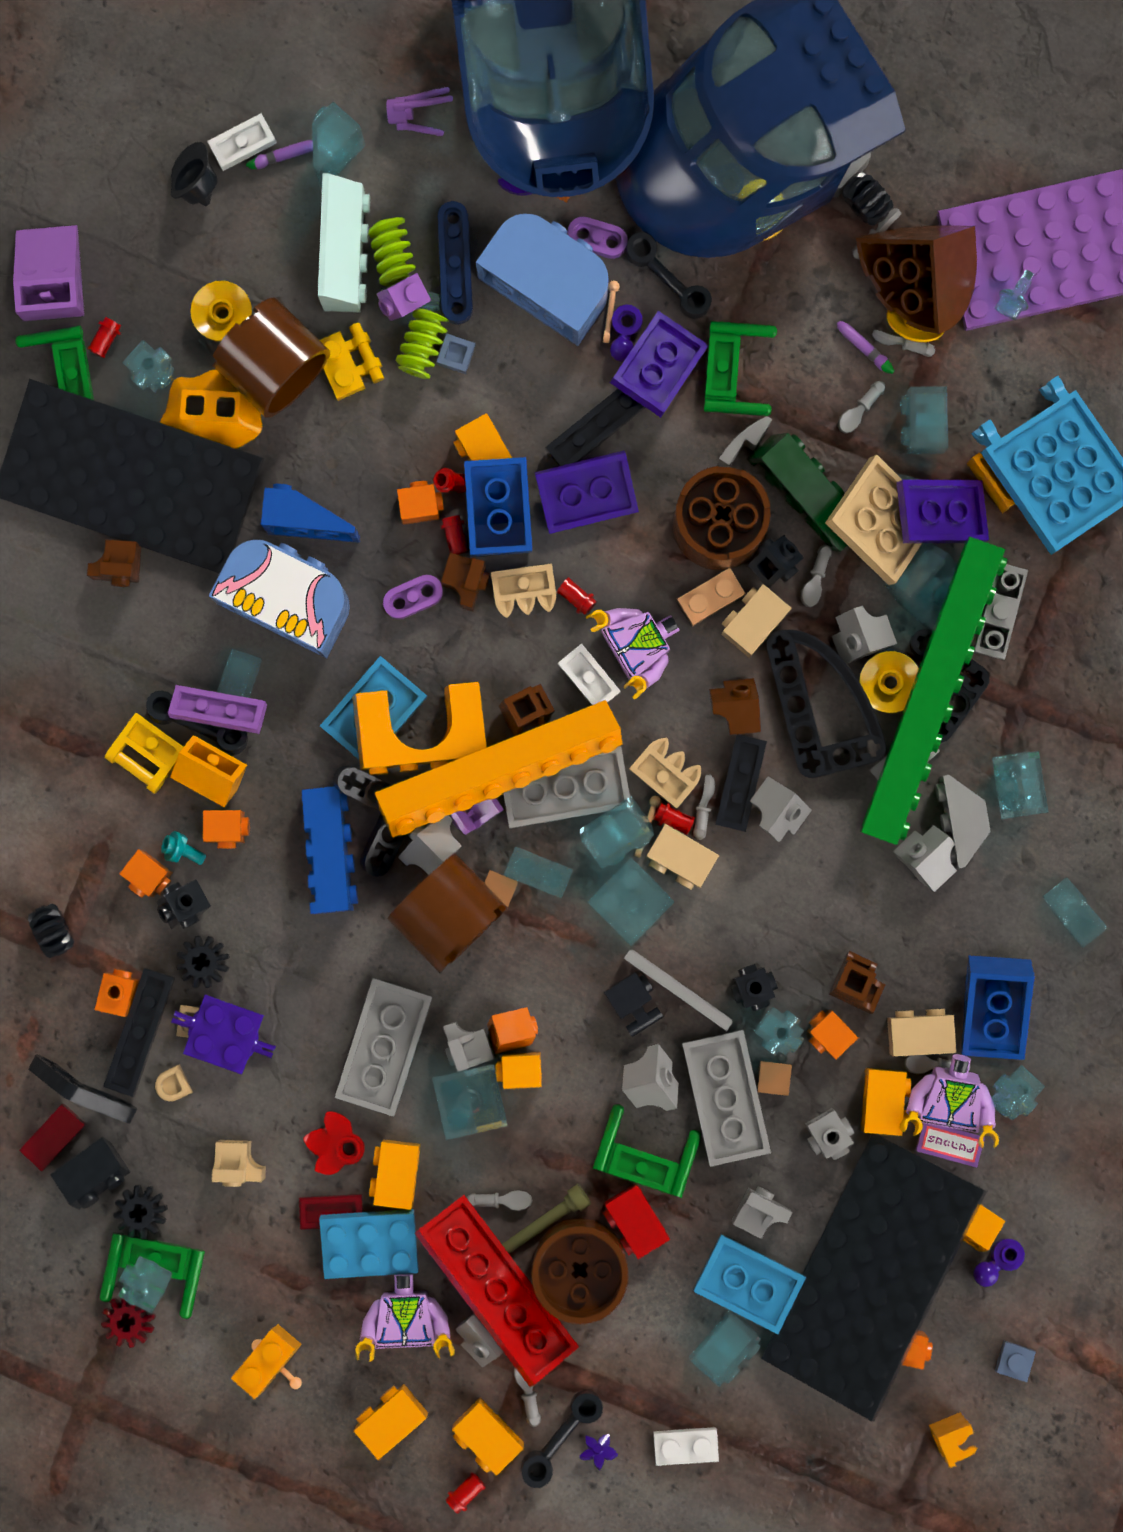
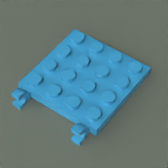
M1056 376L1039 389L1043 397L1048 401H1053L1054 404L1001 438L991 419L971 433L979 444L987 447L981 452L982 456L1051 555L1123 507V457L1078 392L1075 390L1069 394L1059 376Z

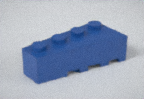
M335 786L302 790L305 833L309 835V839L306 840V857L308 864L312 865V870L309 871L308 886L311 895L315 896V902L310 903V914L354 911L353 904H358L357 885H351L350 873H355V860L353 854L348 855L347 842H352L351 824H345L344 811H349L348 795L338 791Z

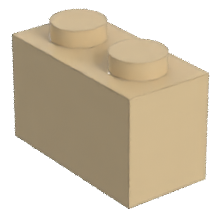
M764 584L759 590L753 587L742 599V602L746 605L741 611L737 613L733 610L722 623L725 629L721 635L748 658L754 654L792 609Z
M667 824L663 826L646 855V858L651 860L649 863L650 867L662 874H665L667 870L678 876L675 881L692 890L693 886L701 888L719 857L715 852Z
M927 1009L924 1016H914V1010L895 1011V1017L887 1018L889 1055L911 1056L956 1053L954 1015L945 1014V1009Z

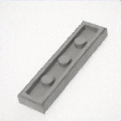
M629 949L624 956L626 961L727 1031L733 1023L731 1018L633 949Z

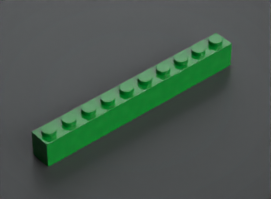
M973 537L966 539L862 822L860 832L895 845L898 844L899 839L905 840L910 827V823L906 822L910 810L915 812L921 794L917 793L920 781L926 782L932 767L931 764L927 763L931 751L935 753L938 751L943 735L938 734L942 722L948 723L953 710V706L949 704L953 693H959L964 680V676L960 675L964 663L969 665L975 650V647L971 646L974 634L980 635L986 620V617L981 616L985 604L990 606L997 590V588L992 587L996 575L1001 576L1007 563V558L1003 557L1005 549Z

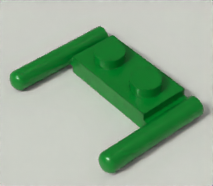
M711 321L704 412L769 416L772 412L769 404L736 402L740 335L774 338L777 335L776 326Z
M81 326L16 337L15 343L19 348L52 343L58 388L94 400Z
M620 1104L613 1105L593 1169L682 1198L701 1139V1133L697 1130L689 1132L680 1164L615 1143L624 1107Z
M113 1232L99 1298L102 1302H110L112 1300L119 1267L178 1280H186L179 1315L183 1319H188L192 1316L205 1251L147 1238L141 1239L137 1236L130 1238L128 1235Z

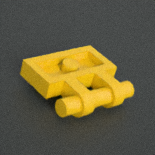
M355 323L349 327L353 338L346 342L340 331L320 339L330 350V357L323 369L338 401L366 389L361 379L363 376L370 374L373 383H378L384 379L380 369L382 367L380 359L374 356L369 345L371 339L368 333L363 331L360 323ZM355 350H359L364 361L359 366H355L350 354Z

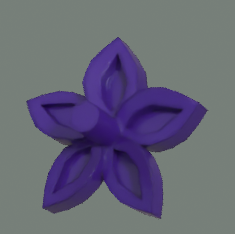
M609 1434L601 1436L598 1442L590 1436H585L586 1445L589 1449L580 1455L581 1460H592L594 1458L595 1467L601 1470L604 1465V1459L612 1460L618 1457V1453L612 1447H609Z

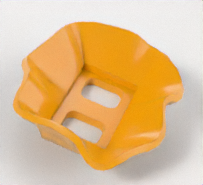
M216 369L193 378H176L171 385L166 411L160 421L162 424L235 449L255 439L262 430L261 413ZM189 396L204 397V411L202 415L186 414V402ZM219 398H233L235 400V410L232 417L217 416V401Z

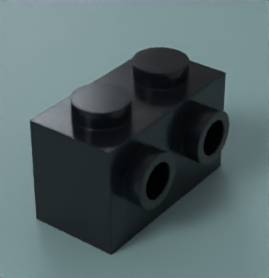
M101 1137L50 1175L70 1206L77 1209H86L95 1204L99 1199L98 1195L105 1190H112L121 1185L125 1180L124 1177L130 1173V1170L112 1143Z

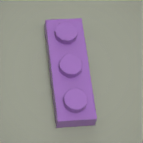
M176 685L168 715L174 719L260 734L267 704L263 700Z

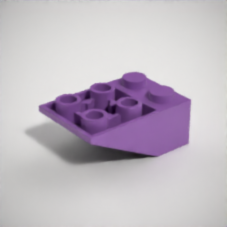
M77 225L16 230L13 276L15 312L23 321L84 316Z

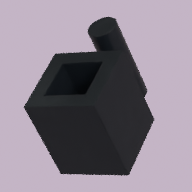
M636 972L604 991L620 1019L630 1013L636 1019L626 1026L632 1037L663 1018L658 1007L648 1013L642 1007V1005L652 1000L649 993L654 989L644 974L638 977Z

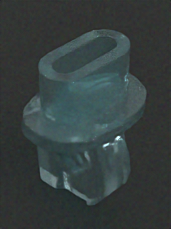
M1026 269L1013 290H1000V300L995 309L1012 320H1016L1021 311H1026L1029 306L1024 295L1032 283L1031 280L1034 277V273Z

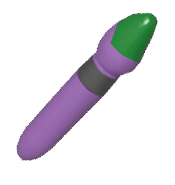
M306 140L266 154H259L248 161L246 166L250 169H262L268 164L311 152L317 148L318 142Z
M842 321L837 323L841 334L867 358L875 362L878 369L887 374L894 373V368L889 359L881 355L852 326Z

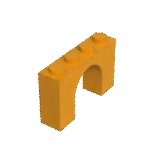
M479 682L450 684L444 688L447 730L437 746L425 750L406 746L394 734L390 722L387 691L356 693L352 700L360 770H369V775H382L388 773L387 768L399 767L400 772L419 770L418 765L430 764L431 769H435L487 748Z

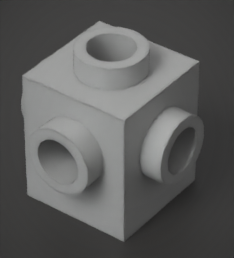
M833 1108L805 1123L812 1135L807 1140L816 1155L822 1153L826 1159L832 1157L833 1160H836L846 1155L850 1151L848 1146L854 1144L850 1137L855 1134L846 1117L840 1119ZM834 1132V1138L827 1141L828 1133Z

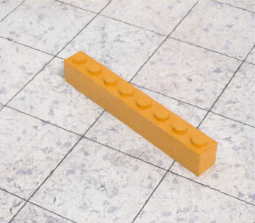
M604 700L375 792L377 803L392 838L398 835H406L415 828L425 824L439 822L447 815L457 811H466L473 805L487 799L498 798L504 792L514 788L525 787L532 781L544 776L555 775L561 769L574 764H582L593 756L612 752L622 745L621 728L607 701Z

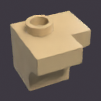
M219 1140L216 1142L212 1182H222V1186L239 1187L241 1183L246 1181L262 1182L265 1179L266 1166H261L253 1160L251 1141Z

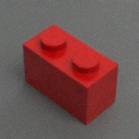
M637 1183L605 1201L607 1210L603 1214L612 1229L616 1226L620 1229L624 1237L619 1240L628 1255L634 1253L639 1260L670 1240L668 1233Z

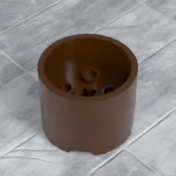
M276 298L262 301L254 307L255 315L248 316L240 325L236 323L221 340L212 356L216 360L212 366L265 418L277 415L292 404L313 383L330 357V350Z
M714 466L700 471L685 484L677 501L673 519V531L679 548L689 560L706 569L727 570L728 568L732 569L742 565L756 553L767 532L770 522L768 495L761 483L744 470ZM717 510L721 513L726 511L729 513L727 522L723 519L719 521L715 519L718 513Z
M455 853L428 875L393 910L387 919L441 973L449 963H453L508 907Z
M567 1219L554 1225L543 1235L536 1247L532 1267L533 1288L541 1305L554 1317L572 1324L593 1323L603 1319L615 1310L622 1301L627 1289L628 1266L624 1248L619 1238L610 1228L595 1220ZM577 1262L578 1264H582L583 1262H586L587 1264L585 1267L587 1273H573V1263Z

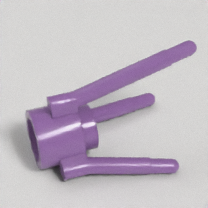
M444 87L410 96L396 97V99H387L388 123L397 124V130H411L443 136V130L408 123V120H413L414 118L413 108L453 101L452 96L435 97L448 93L450 89Z

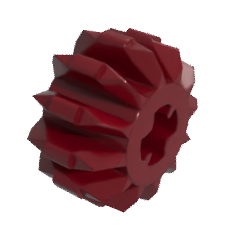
M128 1293L122 1295L121 1301L113 1298L110 1301L112 1308H105L102 1312L109 1319L103 1321L101 1327H111V1331L107 1333L106 1338L109 1340L116 1335L118 1337L116 1346L118 1347L124 1343L125 1339L129 1348H133L136 1345V1339L144 1343L147 1340L145 1332L152 1333L155 1329L148 1322L154 1320L156 1314H146V1310L150 1308L151 1303L148 1301L141 1306L139 1304L141 1295L139 1294L135 1295L132 1302ZM127 1313L130 1314L129 1318L133 1316L135 1320L130 1327H127L128 1322L124 1324L122 1318Z

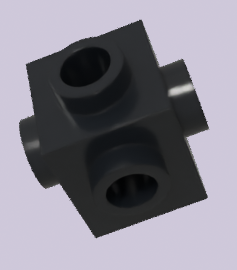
M783 535L775 542L771 538L764 542L757 549L759 555L748 566L769 588L780 579L784 583L791 579L799 571L795 566L804 557L799 553L797 547Z
M197 879L183 886L177 882L163 890L164 895L157 901L158 914L164 923H168L171 929L179 925L183 929L190 927L200 921L198 916L211 907Z
M755 964L739 969V976L733 977L735 985L730 986L736 1004L742 1002L744 1008L751 1006L753 1011L770 1006L769 999L775 998L773 990L778 989L772 971L766 973L764 967L757 969ZM752 982H758L761 985L759 993L753 994L750 992L749 986Z

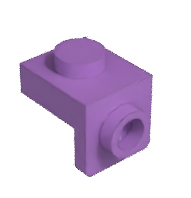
M417 273L377 293L379 307L382 313L391 321L401 318L431 301Z
M497 798L487 799L473 805L466 811L452 813L451 818L455 827L466 835L481 827L504 809Z

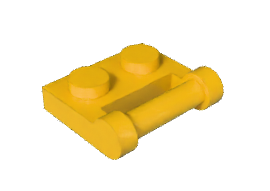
M135 713L109 748L104 758L111 763L116 762L148 785L147 789L156 794L173 770L178 754L184 746L140 714ZM129 745L160 769L155 775L123 753L124 747Z

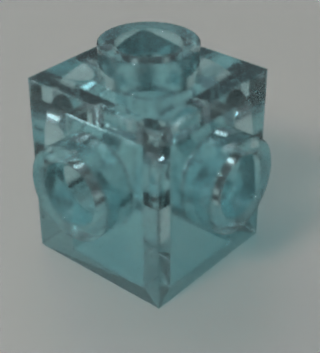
M144 340L122 362L133 374L130 379L143 391L147 387L154 393L159 388L163 390L171 383L174 377L172 374L175 372V369L169 363L172 357L159 346L154 350Z
M774 1007L768 1010L753 1031L763 1039L760 1045L775 1056L779 1051L784 1055L788 1051L794 1053L804 1040L800 1036L804 1030L798 1026L801 1020L788 1010H785L782 1014ZM783 1027L785 1035L782 1038H778L776 1032L779 1028Z
M1021 1065L1010 1073L1009 1076L1004 1073L994 1083L992 1087L996 1091L991 1098L995 1109L1001 1115L1014 1120L1021 1114L1026 1117L1033 1111L1038 1104L1034 1099L1045 1086Z
M139 1255L133 1267L127 1264L118 1280L123 1284L118 1296L125 1299L131 1305L138 1306L152 1313L166 1291L173 1273L160 1267L156 1262L147 1260Z

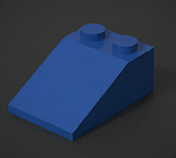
M526 457L464 461L471 557L532 553Z
M273 484V488H264L261 525L268 535L360 543V535L355 526L298 491L292 490V486Z
M968 955L962 1055L1025 1060L1034 986V972L1031 959Z

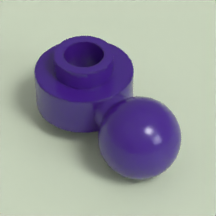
M622 305L612 315V325L619 336L612 342L610 353L619 362H624L633 349L634 345L630 338L641 330L643 324L641 312L633 305ZM631 317L633 324L630 327L623 326L621 323L623 318Z
M1013 1239L997 1241L991 1249L992 1261L981 1262L975 1267L973 1276L976 1283L982 1287H990L997 1282L1000 1270L1013 1271L1018 1269L1023 1264L1025 1258L1022 1245ZM1007 1249H1011L1014 1253V1257L1010 1261L1005 1258Z

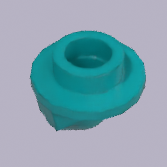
M177 831L167 835L161 846V852L164 853L165 860L169 862H178L181 856H184L201 865L206 858V854L186 844L188 838Z

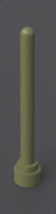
M578 1183L567 1190L568 1194L564 1196L565 1200L502 1243L509 1254L570 1211H583L592 1203Z

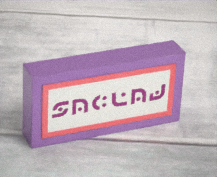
M922 1123L923 1126L919 1133L915 1151L977 1168L982 1151L978 1144L980 1135L954 1128Z

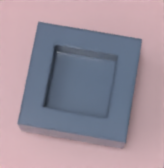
M446 333L437 359V365L466 374L476 344Z
M1003 1341L995 1371L999 1374L1027 1382L1036 1351Z

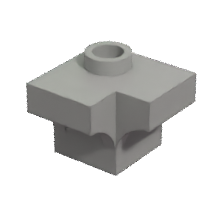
M860 606L836 617L841 632L833 635L832 638L839 656L846 664L897 644L887 615L874 617L868 614L863 606Z
M769 776L750 800L762 812V820L759 826L778 842L781 841L787 831L794 835L812 811L796 793Z
M447 815L439 822L431 823L427 827L423 825L416 828L409 836L413 841L398 858L406 866L409 864L418 865L430 875L462 846L451 833L450 825L453 819Z
M934 825L923 836L914 831L893 851L897 858L912 871L917 879L933 892L941 887L957 871L950 862V852L955 843L947 834Z
M457 1021L443 1026L449 1045L448 1048H445L450 1066L455 1065L457 1072L495 1058L485 1028L469 1032L463 1030Z
M659 1044L647 1047L646 1053L638 1061L624 1065L622 1091L636 1108L646 1105L659 1106L665 1111L677 1108L679 1083L673 1077L671 1059Z
M759 1186L756 1191L748 1187L731 1221L733 1225L762 1239L766 1229L771 1224L776 1222L788 1223L793 1212L772 1200L774 1197L773 1193Z
M475 1314L466 1318L455 1329L464 1339L461 1346L481 1367L489 1364L503 1353L502 1349Z

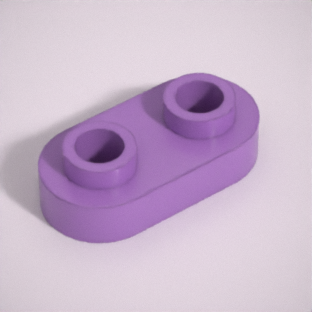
M578 217L568 227V236L576 241L578 239L577 234L580 231L587 232L589 236L582 240L593 248L592 252L596 255L614 259L620 257L626 251L627 235L618 226L588 217ZM613 239L617 241L618 245L615 248H610L606 244L607 241Z
M422 575L390 589L384 596L383 606L390 617L404 619L436 605L442 598L443 588L436 577ZM427 586L433 588V594L430 597L423 596V588ZM397 599L405 601V606L402 609L394 607V602Z

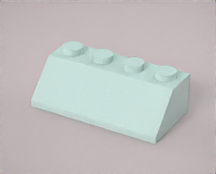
M323 173L318 297L324 311L360 312L361 303H366L367 297L366 284H362V273H367L368 255L363 254V243H368L369 224H364V213L370 212V194H365L362 183L329 173Z

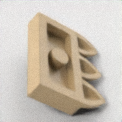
M552 564L491 572L495 604L505 618H508L512 613L514 601H517L519 608L526 615H529L533 610L535 598H538L540 605L547 612H550L554 607L556 589Z
M661 738L652 742L629 770L677 809L698 784L701 776V766H691L681 772L685 762V753L683 751L676 752L665 759L669 742L668 738Z

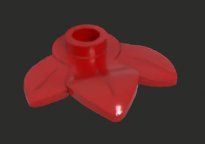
M328 1111L324 1117L325 1128L314 1130L303 1138L309 1150L319 1156L315 1165V1171L324 1175L338 1173L345 1164L357 1163L365 1152L364 1142L358 1135L353 1133L351 1122L337 1112ZM346 1143H352L355 1146L353 1154L345 1153L344 1145Z

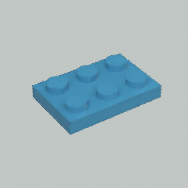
M381 656L320 725L321 728L358 759L359 754L352 700L356 693L387 691L390 722L395 735L428 697Z
M414 1209L320 1215L324 1279L418 1273L419 1264L417 1237L414 1234L416 1232Z
M720 1234L693 1292L779 1334L806 1277Z

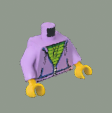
M616 608L608 611L596 610L586 616V619L594 618L597 622V625L590 630L596 632L603 628L601 634L629 680L624 685V688L633 686L637 693L632 698L637 699L648 687L660 679L669 662L667 654L670 652V648L665 639L680 630L671 615L655 623L649 612L643 613L639 609Z
M954 1054L950 1069L935 1067L932 1074L925 1075L912 1088L906 1110L909 1116L900 1124L902 1132L906 1131L908 1122H912L915 1126L913 1136L921 1132L922 1123L979 1133L981 1128L983 1133L978 1139L979 1146L984 1148V1136L993 1138L994 1148L998 1145L999 1137L992 1130L996 1127L995 1106L987 1086L980 1082L978 1074L968 1072L971 1062L969 1057Z
M413 1274L394 1275L395 1292L383 1293L381 1299L372 1303L363 1319L360 1342L356 1346V1359L359 1360V1354L363 1350L370 1351L369 1359L371 1362L374 1360L375 1349L422 1346H433L435 1354L439 1359L440 1349L447 1346L449 1347L450 1355L453 1356L455 1350L449 1340L448 1317L437 1300L428 1297L427 1291H414Z

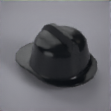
M195 142L189 145L176 159L171 173V197L174 199L182 198L190 204L200 203L208 206L211 201L212 191L218 181L217 175L208 162L207 146L202 142Z

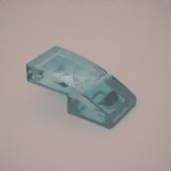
M1065 878L1043 896L1045 902L1082 948L1086 947L1107 930L1106 924L1087 904V899L1068 878Z

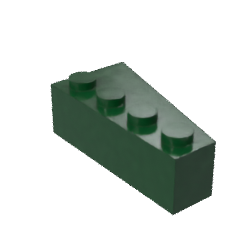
M773 434L747 460L753 466L759 463L766 470L764 478L772 487L775 486L780 491L784 490L787 493L785 501L798 513L802 514L805 512L808 516L804 520L826 545L830 546L832 551L841 552L847 544L825 522L842 499V496H844L843 489L835 481L830 482L824 476L825 469L822 464L814 457L811 459L803 451L805 449L804 443L795 434Z

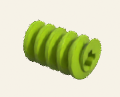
M403 217L380 220L368 230L369 237L373 239L371 248L376 251L374 253V260L378 262L376 270L379 274H382L379 277V283L382 286L391 287L409 277L408 273L416 269L414 264H406V261L413 258V253L403 252L404 249L411 245L409 241L400 240V238L408 234L406 229H398V226L405 223V218Z
M416 309L412 314L416 320L409 321L408 324L409 329L413 332L405 333L404 339L408 343L401 344L400 350L403 354L397 355L395 361L400 365L398 368L403 372L415 377L430 379L431 375L424 371V368H434L435 366L428 357L439 355V352L432 348L433 344H443V341L436 335L437 333H447V329L441 325V322H447L448 319L426 309Z

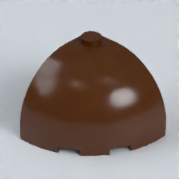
M935 225L907 227L876 232L856 238L863 272L866 277L870 276L872 283L878 291L875 295L891 313L896 312L903 319L907 320L906 324L936 334L951 329L960 321L968 308L976 281L977 251L975 226Z

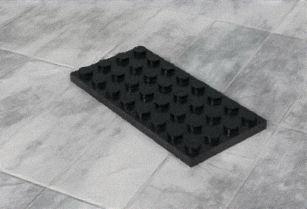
M29 379L0 471V499L123 541L137 542L140 547L220 574L229 555L235 549L264 458Z
M872 1133L803 1273L806 1279L779 1334H773L761 1359L871 1422L875 1421L987 1191Z

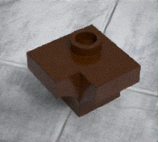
M105 540L103 556L94 563H88L87 576L92 580L111 581V585L116 587H130V582L139 583L141 547L134 541Z
M450 553L441 584L442 587L452 589L460 595V606L462 609L473 612L479 591L486 590L490 573L485 572V561Z
M754 678L723 681L724 688L709 689L712 712L727 719L730 735L761 732L759 696Z
M541 684L535 687L530 686L504 699L498 706L514 736L544 725V717L555 712Z
M849 951L845 956L829 995L872 1014L886 984L875 978L877 963Z

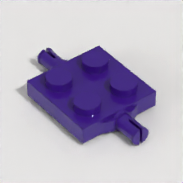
M204 995L200 1008L193 1017L175 1010L173 1016L185 1021L176 1018L171 1020V1023L188 1028V1040L183 1054L239 1074H243L247 1060L254 1052L272 1058L273 1053L262 1048L274 1051L276 1047L275 1045L258 1040V1030L264 1015L208 995Z

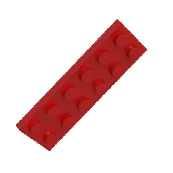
M465 1195L461 1196L414 1233L529 1387L538 1383L579 1348L559 1319L551 1315L541 1305L531 1282Z

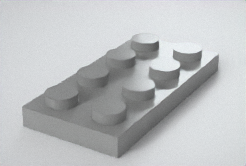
M621 746L612 752L593 756L582 764H574L561 769L555 775L544 776L534 780L525 787L514 788L503 793L509 829L632 808Z
M376 978L372 979L334 1098L393 1117L395 1116L429 1011L432 996Z
M744 1030L682 1043L709 1166L712 1167L770 1154L771 1150Z

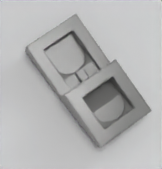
M766 416L742 431L725 449L717 465L720 467H730L743 445L755 451L768 430L772 419Z

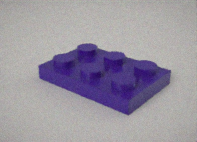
M658 311L610 381V384L661 418L709 345Z
M625 451L535 472L549 534L639 512Z
M903 479L896 483L903 543H965L969 537L984 542L989 541L982 480Z

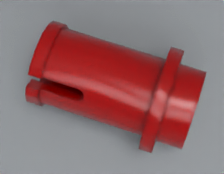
M107 317L104 318L103 322L99 321L98 324L101 326L87 348L104 359L116 335L120 336L121 334L119 331L121 325Z
M442 468L435 473L433 482L440 492L456 491L464 493L466 491L464 473H454V471L448 468Z
M460 515L442 519L443 525L441 529L445 530L449 554L458 555L468 552L469 549L467 548L462 527L465 524L464 520L461 521Z
M569 577L560 585L556 592L576 607L578 614L583 613L587 615L597 603L593 598L594 594L586 593Z
M660 803L653 817V820L658 822L657 825L667 824L673 829L684 833V835H688L695 817L671 808L670 803L666 805Z
M472 1472L454 1492L451 1490L448 1492L449 1496L445 1500L457 1514L462 1510L465 1512L467 1510L466 1506L486 1486Z

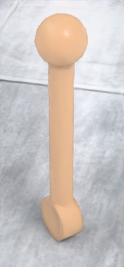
M615 280L608 284L610 295L603 343H609L615 296L620 288L619 283Z
M652 796L649 803L651 807L634 855L635 857H641L656 808L662 802L659 796Z
M255 1339L251 1345L252 1349L254 1350L262 1340ZM283 1367L280 1372L290 1381L291 1388L299 1389L302 1385L301 1379L294 1377Z

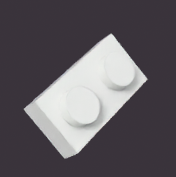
M262 113L207 141L223 171L276 144V140Z
M582 643L558 662L560 668L591 705L604 700L608 703L621 692Z
M716 1427L653 1431L656 1466L719 1462Z

